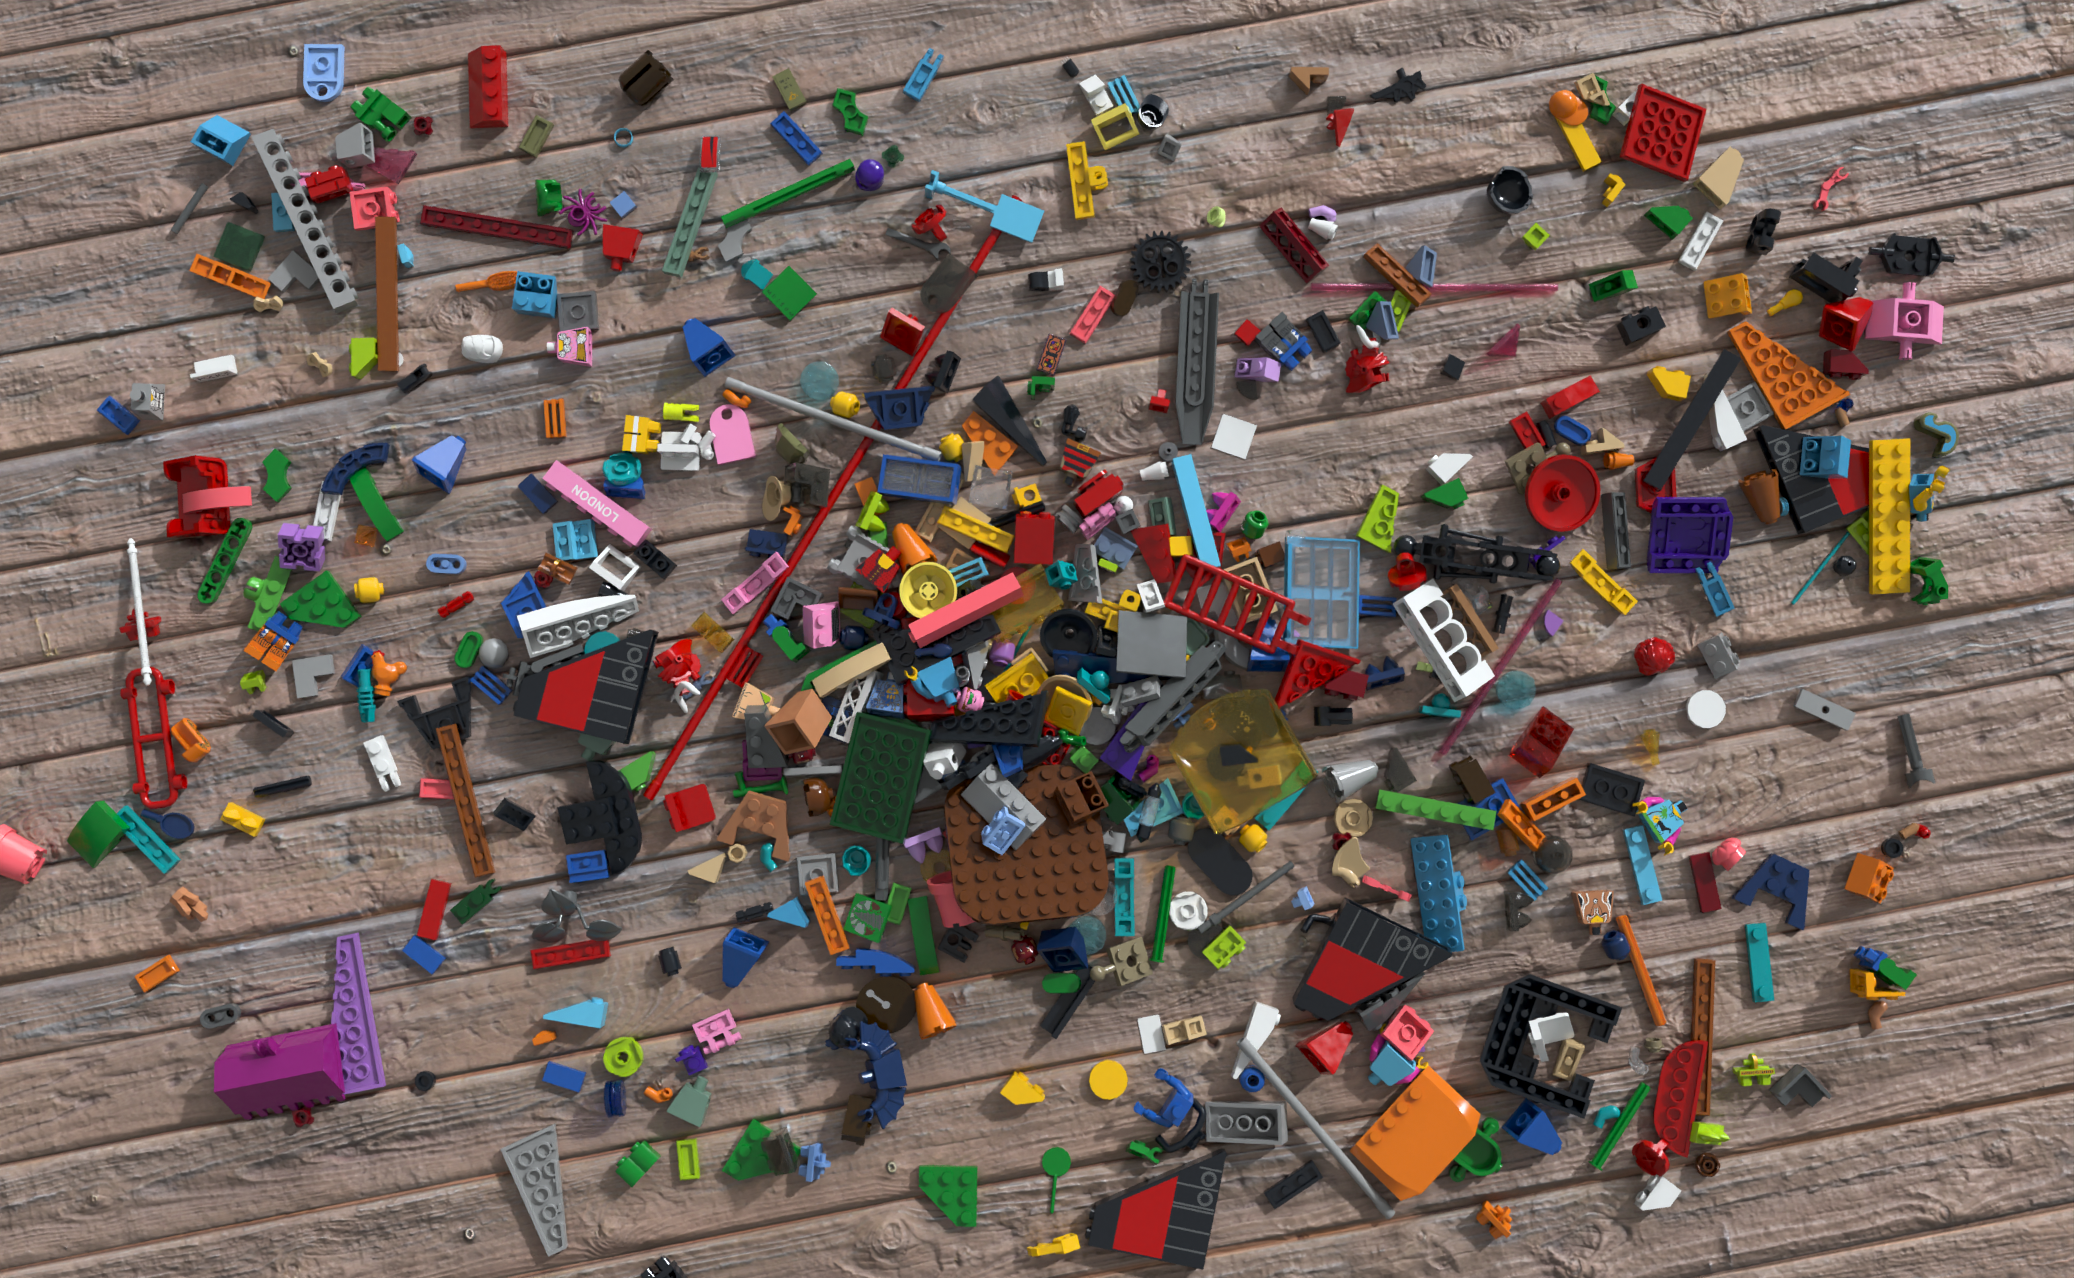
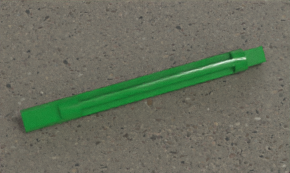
M851 159L845 160L721 216L724 226L729 228L855 171Z

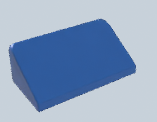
M361 644L342 673V679L359 687L357 670H372L371 656L374 651Z

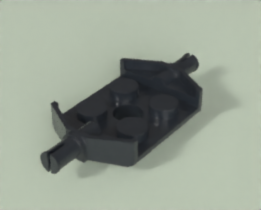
M1893 233L1888 237L1883 247H1869L1868 255H1879L1887 273L1929 277L1934 274L1941 262L1953 263L1955 260V255L1942 253L1936 237L1928 239L1898 236L1896 233ZM1905 252L1911 253V261L1905 259Z

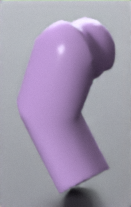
M1322 205L1308 209L1310 218L1324 216L1326 221H1336L1337 214L1335 210Z

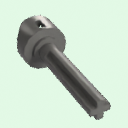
M1910 714L1897 716L1912 769L1910 773L1905 774L1908 788H1911L1915 782L1920 780H1927L1933 784L1936 783L1933 769L1923 768Z

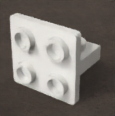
M662 432V442L658 444L657 452L661 454V469L699 471V444L691 440L688 444L679 441L683 432Z

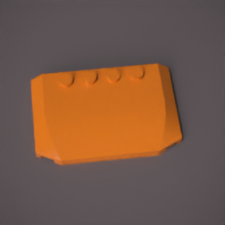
M1428 1065L1352 1147L1350 1152L1402 1201L1422 1194L1476 1134L1481 1114Z

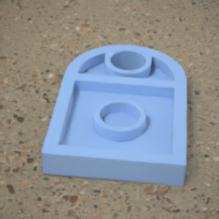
M304 44L303 85L306 92L319 102H330L336 99L343 90L345 47L342 44ZM327 88L326 95L319 96L320 89Z

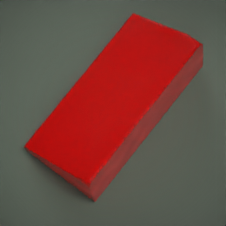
M977 540L970 549L972 553L1003 569L1010 559V555L986 544L979 543Z

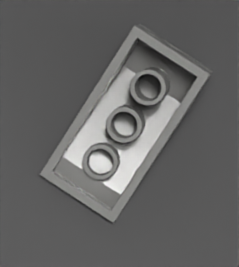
M1287 1101L1205 1102L1207 1113L1206 1142L1283 1145L1288 1141Z

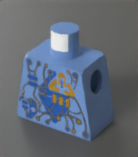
M888 672L886 681H876L866 708L871 715L905 719L904 703L906 695L904 696V684L897 685L891 672Z

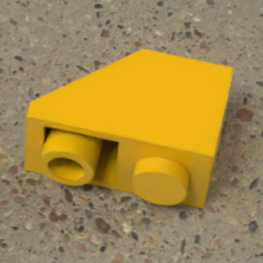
M1655 366V368L1647 371L1648 378L1662 398L1675 401L1686 399L1691 376L1685 375L1683 371H1666V368L1661 366Z
M1014 1071L1000 1089V1093L1015 1105L1042 1102L1045 1099L1044 1090L1037 1084L1033 1086L1029 1083V1078L1022 1072L1018 1074Z

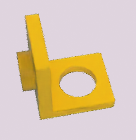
M1035 483L1021 489L1015 487L1014 494H1011L1015 505L1019 504L1020 508L1042 501ZM1027 490H1032L1035 493V498L1032 501H1027L1024 498V493Z

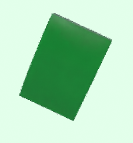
M97 801L78 821L70 833L67 842L92 868H96L119 844L120 838L130 827L105 801Z

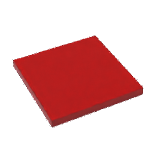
M1645 84L1638 85L1620 158L1680 181H1688L1707 109Z

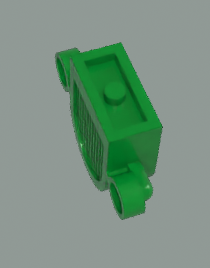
M1485 1118L1482 1122L1484 1131L1477 1128L1475 1136L1453 1159L1460 1164L1453 1165L1449 1169L1448 1173L1453 1181H1463L1466 1176V1170L1478 1176H1487L1493 1172L1497 1173L1503 1165L1501 1163V1150L1498 1144L1490 1138L1491 1134H1495L1499 1130V1123L1494 1118Z

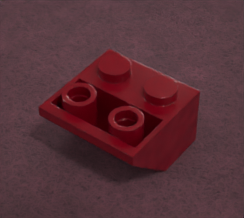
M1346 671L1321 685L1320 690H1324V694L1335 697L1340 694L1343 695L1345 700L1357 701L1360 698H1364L1369 675Z

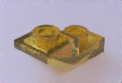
M703 612L691 625L720 653H723L735 640L706 612Z

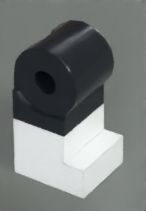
M1062 268L1055 269L1054 271L1028 274L1029 291L1064 290Z

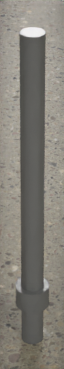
M1289 861L1217 914L1213 913L1206 922L1197 927L1199 932L1202 934L1212 926L1220 924L1223 918L1295 867L1294 864Z

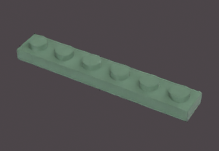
M698 167L662 269L664 274L680 278L683 276L718 176L714 170Z

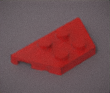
M1656 458L1635 469L1636 507L1651 514L1652 504L1656 497H1677L1675 468L1660 491L1643 482Z

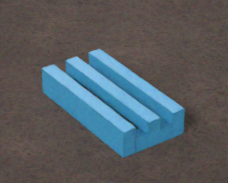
M1522 859L1506 872L1532 901H1535L1538 896H1541L1548 889ZM1520 865L1541 887L1540 889L1519 868ZM1516 870L1536 893L1533 894L1513 872Z

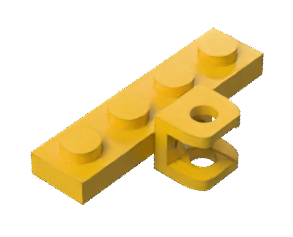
M1085 141L1066 144L1076 220L1094 218L1092 191L1108 187L1106 169L1103 166H1088Z
M1126 589L1121 596L1119 604L1102 598V604L1088 603L1085 613L1107 620L1110 609L1117 612L1119 610L1137 612L1141 597L1139 593ZM1133 596L1135 599L1133 602H1128L1127 597Z

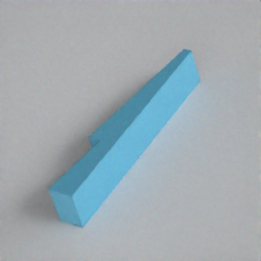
M1192 455L1173 458L1171 464L1197 557L1199 560L1219 568L1221 564Z

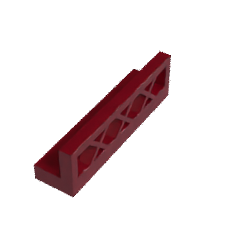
M1282 207L1273 211L1259 225L1306 284L1330 266ZM1271 220L1276 224V232L1270 231L1266 226ZM1280 236H1286L1288 246H1283L1280 243ZM1292 250L1300 253V261L1294 260ZM1304 265H1310L1314 270V273L1309 277L1304 272Z

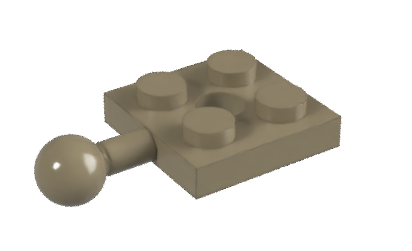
M1537 442L1504 460L1518 493L1521 495L1525 493L1526 484L1531 473H1526L1527 465L1533 464L1534 470L1537 465L1549 457L1563 454L1569 455L1571 451L1570 446L1567 443H1559L1555 447V451L1545 455L1541 443Z
M1142 937L1107 948L1111 964L1105 967L1094 966L1090 970V977L1094 981H1101L1106 974L1113 972L1117 986H1123L1153 974ZM1128 956L1133 960L1131 967L1127 964Z

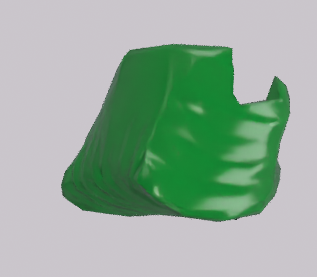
M554 179L535 180L538 217L561 210L562 194L560 183H557Z

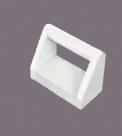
M609 544L592 562L589 568L618 589L625 591L641 566ZM609 553L632 569L623 580L601 566Z

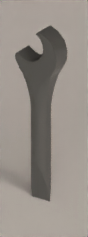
M890 228L886 231L885 235L922 248L932 254L936 260H939V253L941 251H947L951 255V249L945 243H928Z

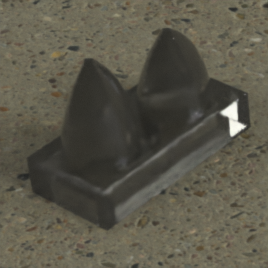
M1504 891L1506 930L1519 931V929L1527 926L1532 919L1525 913L1518 912V909L1529 906L1534 899L1524 893Z

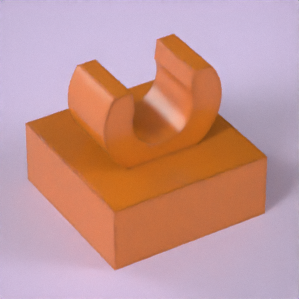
M1245 537L1226 543L1229 552L1237 562H1240L1239 555L1244 554L1247 559L1249 558L1248 552L1251 551V548Z

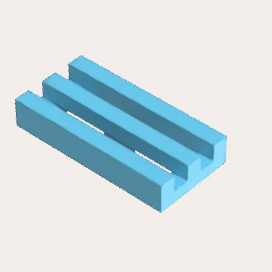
M1125 75L1115 79L1113 82H1108L1107 85L1117 105H1122V102L1114 88L1116 85L1131 114L1138 112L1140 105ZM1122 82L1135 106L1134 109L1132 108L1123 90V87L1121 85Z
M982 557L949 570L953 573L979 562L980 564L978 567L953 576L956 580L982 569L983 571L979 575L957 583V587L968 580H977L989 575Z

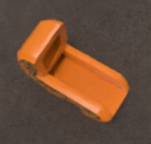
M183 718L171 728V734L186 750L182 756L189 762L197 763L211 751V746L208 740L196 730L197 726L190 719Z

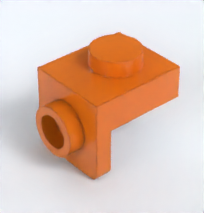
M784 506L782 510L792 516L783 532L793 537L794 534L797 535L802 527L800 522L803 517L799 514L800 510L792 506L789 509Z

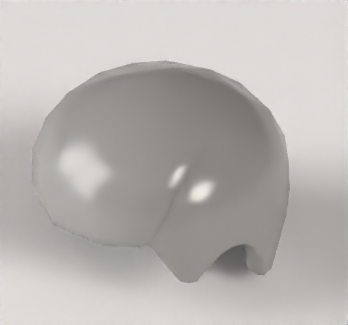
M496 638L486 640L479 649L481 663L486 668L493 670L504 666L509 657L507 645L502 640Z

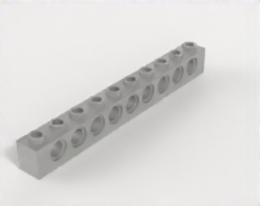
M271 129L252 136L255 146L335 313L337 314L357 306L358 304L355 299L359 297L354 287L350 289L347 283L350 279L346 270L341 271L339 265L342 262L338 253L333 254L331 250L334 245L330 237H325L323 233L326 228L322 220H317L315 216L318 211L314 203H309L307 199L310 195L306 186H301L299 183V179L302 178L297 168L293 169L290 164L294 161L289 151L285 152L282 147L286 144L281 134L277 135L275 130ZM272 150H279L276 155H270ZM280 167H287L286 171L278 172ZM288 184H295L293 189H286ZM296 201H303L301 206H294ZM305 218H311V222H310V223H308V224H303V223H302L303 219H305ZM313 235L320 236L316 241L310 240ZM321 252L328 253L325 258L318 257ZM329 269L336 270L333 275H327L326 273ZM337 286L344 287L342 292H335Z

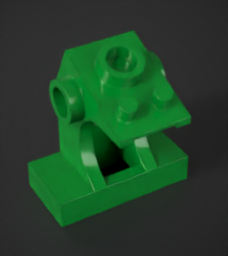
M1919 557L1910 562V573L1921 576L1924 581L1922 592L1911 598V601H1916L1917 604L1928 605L1940 603V600L1948 599V584L1941 571V568L1944 567L1941 560Z

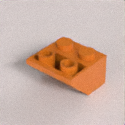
M1857 853L1844 889L1881 904L1887 895L1886 888L1888 883L1893 879L1894 868L1880 859Z

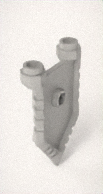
M851 525L846 533V536L849 537L848 539L853 541L842 561L831 559L827 569L834 575H845L846 578H850L851 581H855L856 584L862 585L865 589L879 590L855 569L878 549L886 554L889 548H885L882 544H878L877 541L866 537L860 528ZM899 569L888 589L900 587L903 574L900 573L901 569Z

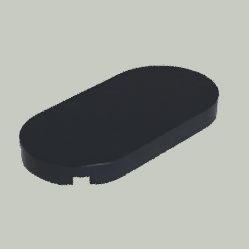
M1202 828L1195 831L1192 841L1188 842V853L1191 859L1223 893L1239 895L1245 892L1250 887L1253 877L1249 864L1217 830Z

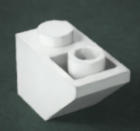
M1651 1176L1647 1181L1645 1189L1637 1194L1634 1204L1643 1211L1670 1207L1681 1190L1663 1176Z

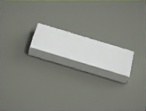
M1706 212L1679 258L1678 263L1695 271L1723 220Z
M320 489L313 526L323 527L324 540L332 541L341 495L323 494Z

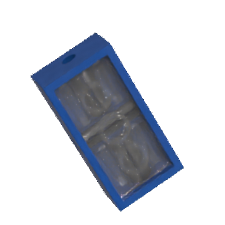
M883 454L877 492L882 496L956 505L962 467L954 463Z

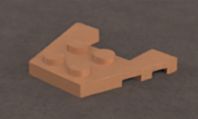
M748 791L717 837V841L733 845L738 828L740 827L776 838L772 857L789 861L791 856L789 852L786 801Z

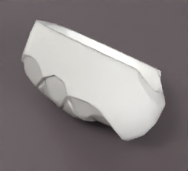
M490 335L466 336L462 340L461 353L471 361L494 363L502 355L503 344L499 338Z

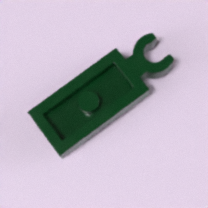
M495 878L490 879L486 883L485 888L482 884L450 909L462 925L494 900L491 894L501 891V886L496 889L492 888V883L496 881Z

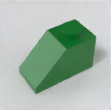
M1680 206L1652 207L1644 214L1648 220L1672 240L1693 219L1689 211Z
M1622 270L1589 284L1594 302L1619 296L1638 288L1633 270Z
M1459 478L1421 495L1422 500L1447 509L1453 506L1454 510L1465 505L1464 501L1469 499Z

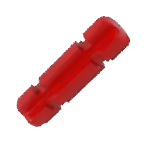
M467 591L462 594V597L458 596L447 603L446 606L440 607L438 609L439 615L442 618H446L450 613H454L464 607L466 603L474 600L473 594Z

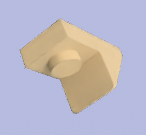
M1600 428L1597 430L1598 440L1586 442V445L1581 447V455L1618 451L1625 448L1623 442L1606 429Z

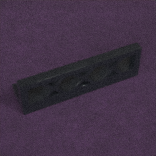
M1089 964L1088 969H1080L1075 973L1081 980L1080 989L1075 993L1061 994L1040 1024L1055 1039L1058 1038L1095 983L1090 977V970L1093 967Z

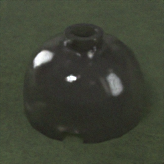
M1546 836L1540 842L1537 851H1532L1535 865L1540 870L1550 874L1565 871L1573 860L1571 846L1565 839L1559 836Z

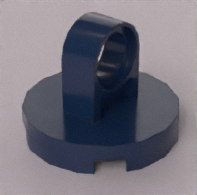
M889 593L880 596L874 611L865 607L862 615L896 630L900 622L892 619L898 605V600ZM887 598H891L892 604L886 608L884 601Z

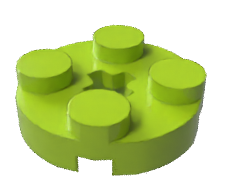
M632 1037L616 1038L606 1047L603 1056L604 1065L612 1074L614 1073L620 1077L630 1076L642 1065L643 1050L640 1044ZM621 1052L628 1054L627 1062L619 1059Z

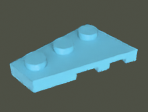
M1168 777L1159 785L1162 791L1160 799L1147 796L1124 819L1131 837L1136 835L1139 824L1154 827L1184 813Z

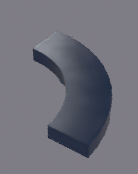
M372 443L363 445V447L354 451L351 450L339 459V462L333 469H330L321 492L323 494L342 495L348 480L357 471L371 464L387 463L390 445L388 443Z

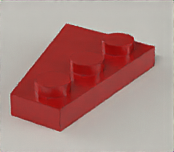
M1162 524L1132 530L1131 533L1156 583L1171 582L1176 571L1174 558L1170 552L1169 525Z

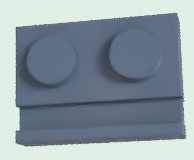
M1104 527L1094 544L1097 555L1116 564L1122 570L1125 569L1138 547L1107 527Z

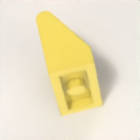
M1126 103L1091 119L1105 150L1140 134ZM1127 117L1133 129L1106 141L1101 129Z

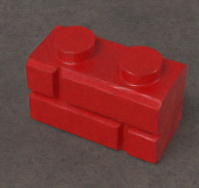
M331 166L328 168L329 171H316L311 173L310 177L305 178L310 197L314 202L318 204L354 191L349 174L342 166Z

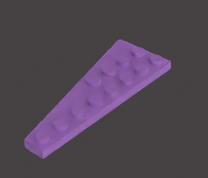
M359 933L339 936L336 943L335 960H337L336 974H334L335 993H333L334 1009L331 1024L337 1023L345 1093L343 1094L345 1095L386 1086Z

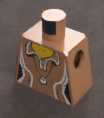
M1613 891L1571 892L1578 922L1589 924V935H1600L1601 923L1611 922Z

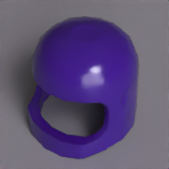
M868 159L860 163L855 176L859 189L875 191L882 186L884 170L878 161Z

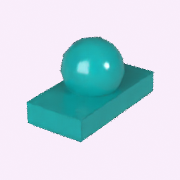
M1081 668L1077 672V683L1104 704L1110 701L1111 690L1107 688L1110 681L1108 674L1104 671H1096L1093 675H1090Z
M1444 693L1434 695L1431 701L1432 707L1419 706V714L1449 718L1461 717L1460 710L1448 709L1451 703L1449 697Z

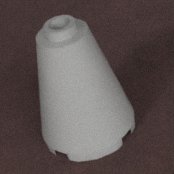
M1371 760L1327 765L1322 769V773L1325 772L1326 775L1323 778V782L1330 797H1335L1337 799L1335 802L1339 803L1375 779L1378 767Z

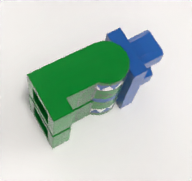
M771 614L763 621L768 627L766 633L774 639L791 661L797 663L811 651L804 643L798 644L796 642L793 632L787 629L789 626L783 620H778L776 616Z
M1859 946L1854 953V956L1861 960L1859 963L1861 967L1868 969L1891 987L1907 990L1917 976L1912 970L1897 967L1892 959L1887 958L1888 955L1885 952Z

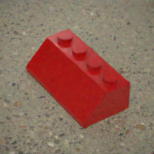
M501 45L480 46L468 53L470 128L508 127L507 53Z

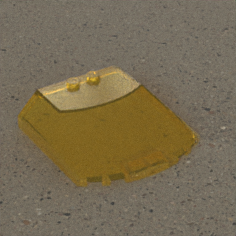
M1246 689L1223 695L1207 703L1196 711L1187 723L1179 729L1176 738L1169 747L1173 759L1215 834H1220L1240 826L1306 787L1318 776L1268 689ZM1241 744L1247 751L1258 758V763L1222 766L1220 746Z

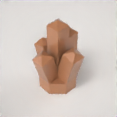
M185 887L180 888L171 896L169 901L177 908L182 917L185 916L188 920L196 917L200 922L207 920V906L199 900V896L191 893Z

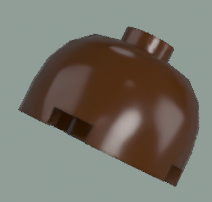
M818 778L804 779L803 789L805 802L809 809L808 816L814 817L825 813L830 807V800L834 799L832 788L828 789L826 782Z

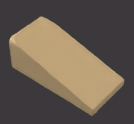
M984 441L962 443L965 482L978 480L981 475Z
M1573 1038L1562 1041L1552 1072L1553 1076L1568 1081L1572 1080L1585 1049L1582 1041Z

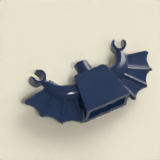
M860 1021V1041L858 1042L855 1038H845V1040L850 1041L849 1047L843 1046V1048L847 1050H856L858 1048V1050L866 1052L869 1057L865 1061L866 1071L859 1073L858 1078L862 1085L869 1083L872 1089H876V1096L870 1108L860 1110L858 1116L865 1114V1119L862 1122L871 1121L875 1112L881 1128L885 1129L890 1121L897 1119V1112L904 1106L903 1097L906 1087L903 1086H907L901 1054L899 1049L893 1048L897 1043L891 1039L888 1030L880 1029L877 1023L865 1024L863 1021Z

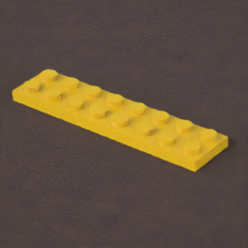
M1910 438L1869 440V594L1910 592Z

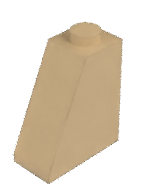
M1730 146L1693 183L1719 209H1722L1730 201L1744 161L1740 152Z

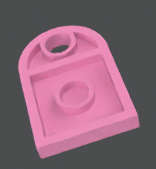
M731 404L718 407L710 418V430L716 435L713 444L718 465L755 458L756 454L749 421L745 412L738 406ZM725 410L732 411V417L728 420L722 417Z

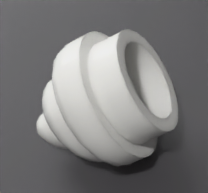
M1121 496L1116 499L1114 509L1118 514H1122L1133 509V502L1129 497Z

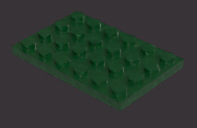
M857 712L829 825L905 844L924 766L923 761L926 757L932 730Z

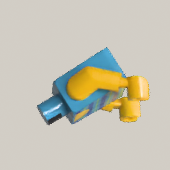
M1939 466L1934 474H1913L1909 485L1910 512L1916 513V521L1924 522L1929 520V513H1932L1934 507V491L1941 493L1945 482L1938 480L1937 477L1945 478L1950 471L1949 468Z

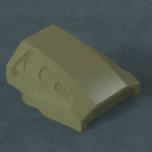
M780 423L776 428L777 432L775 435L776 452L789 465L802 466L807 461L810 452Z

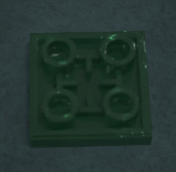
M227 222L213 257L251 272L265 236Z

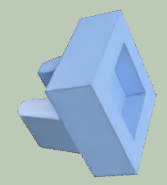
M1307 886L1299 889L1297 892L1298 896L1291 900L1294 908L1303 906L1304 910H1307L1314 905Z

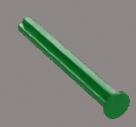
M1166 865L1164 869L1152 958H1149V961L1164 963L1162 959L1176 870L1174 866Z
M1642 1082L1639 1084L1592 1161H1588L1599 1170H1603L1601 1167L1650 1091L1648 1085Z

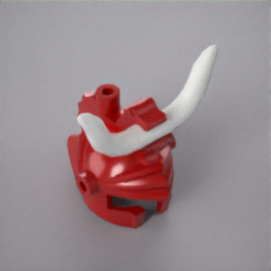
M1358 325L1356 329L1363 343V349L1361 354H1359L1358 349L1350 351L1351 357L1346 362L1345 368L1346 376L1350 378V383L1346 388L1347 393H1360L1371 389L1377 384L1390 381L1389 373H1381L1380 370L1390 363L1387 361V356L1383 355V352L1378 353L1381 337L1373 332V338H1368L1364 330Z
M691 639L678 641L668 650L655 656L656 661H652L656 669L661 666L664 669L658 677H661L662 681H666L667 684H674L673 688H676L674 691L675 699L686 714L688 713V708L682 696L688 695L690 692L700 695V692L689 683L690 677L694 682L700 678L698 673L701 668L700 659L691 652Z

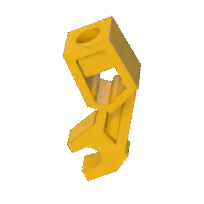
M1069 1233L1054 1238L1052 1243H1038L1036 1247H1027L1028 1255L1032 1257L1051 1253L1066 1254L1079 1249L1080 1245L1077 1234Z

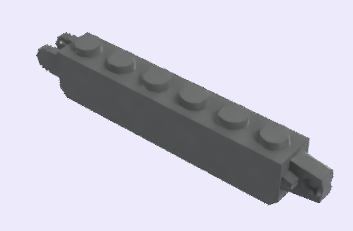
M1216 640L1207 648L1202 645L1186 662V678L1171 677L1160 689V698L1150 700L1125 726L1126 732L1120 738L1126 753L1133 752L1140 745L1144 747L1149 746L1221 670L1219 659L1226 650L1224 644Z

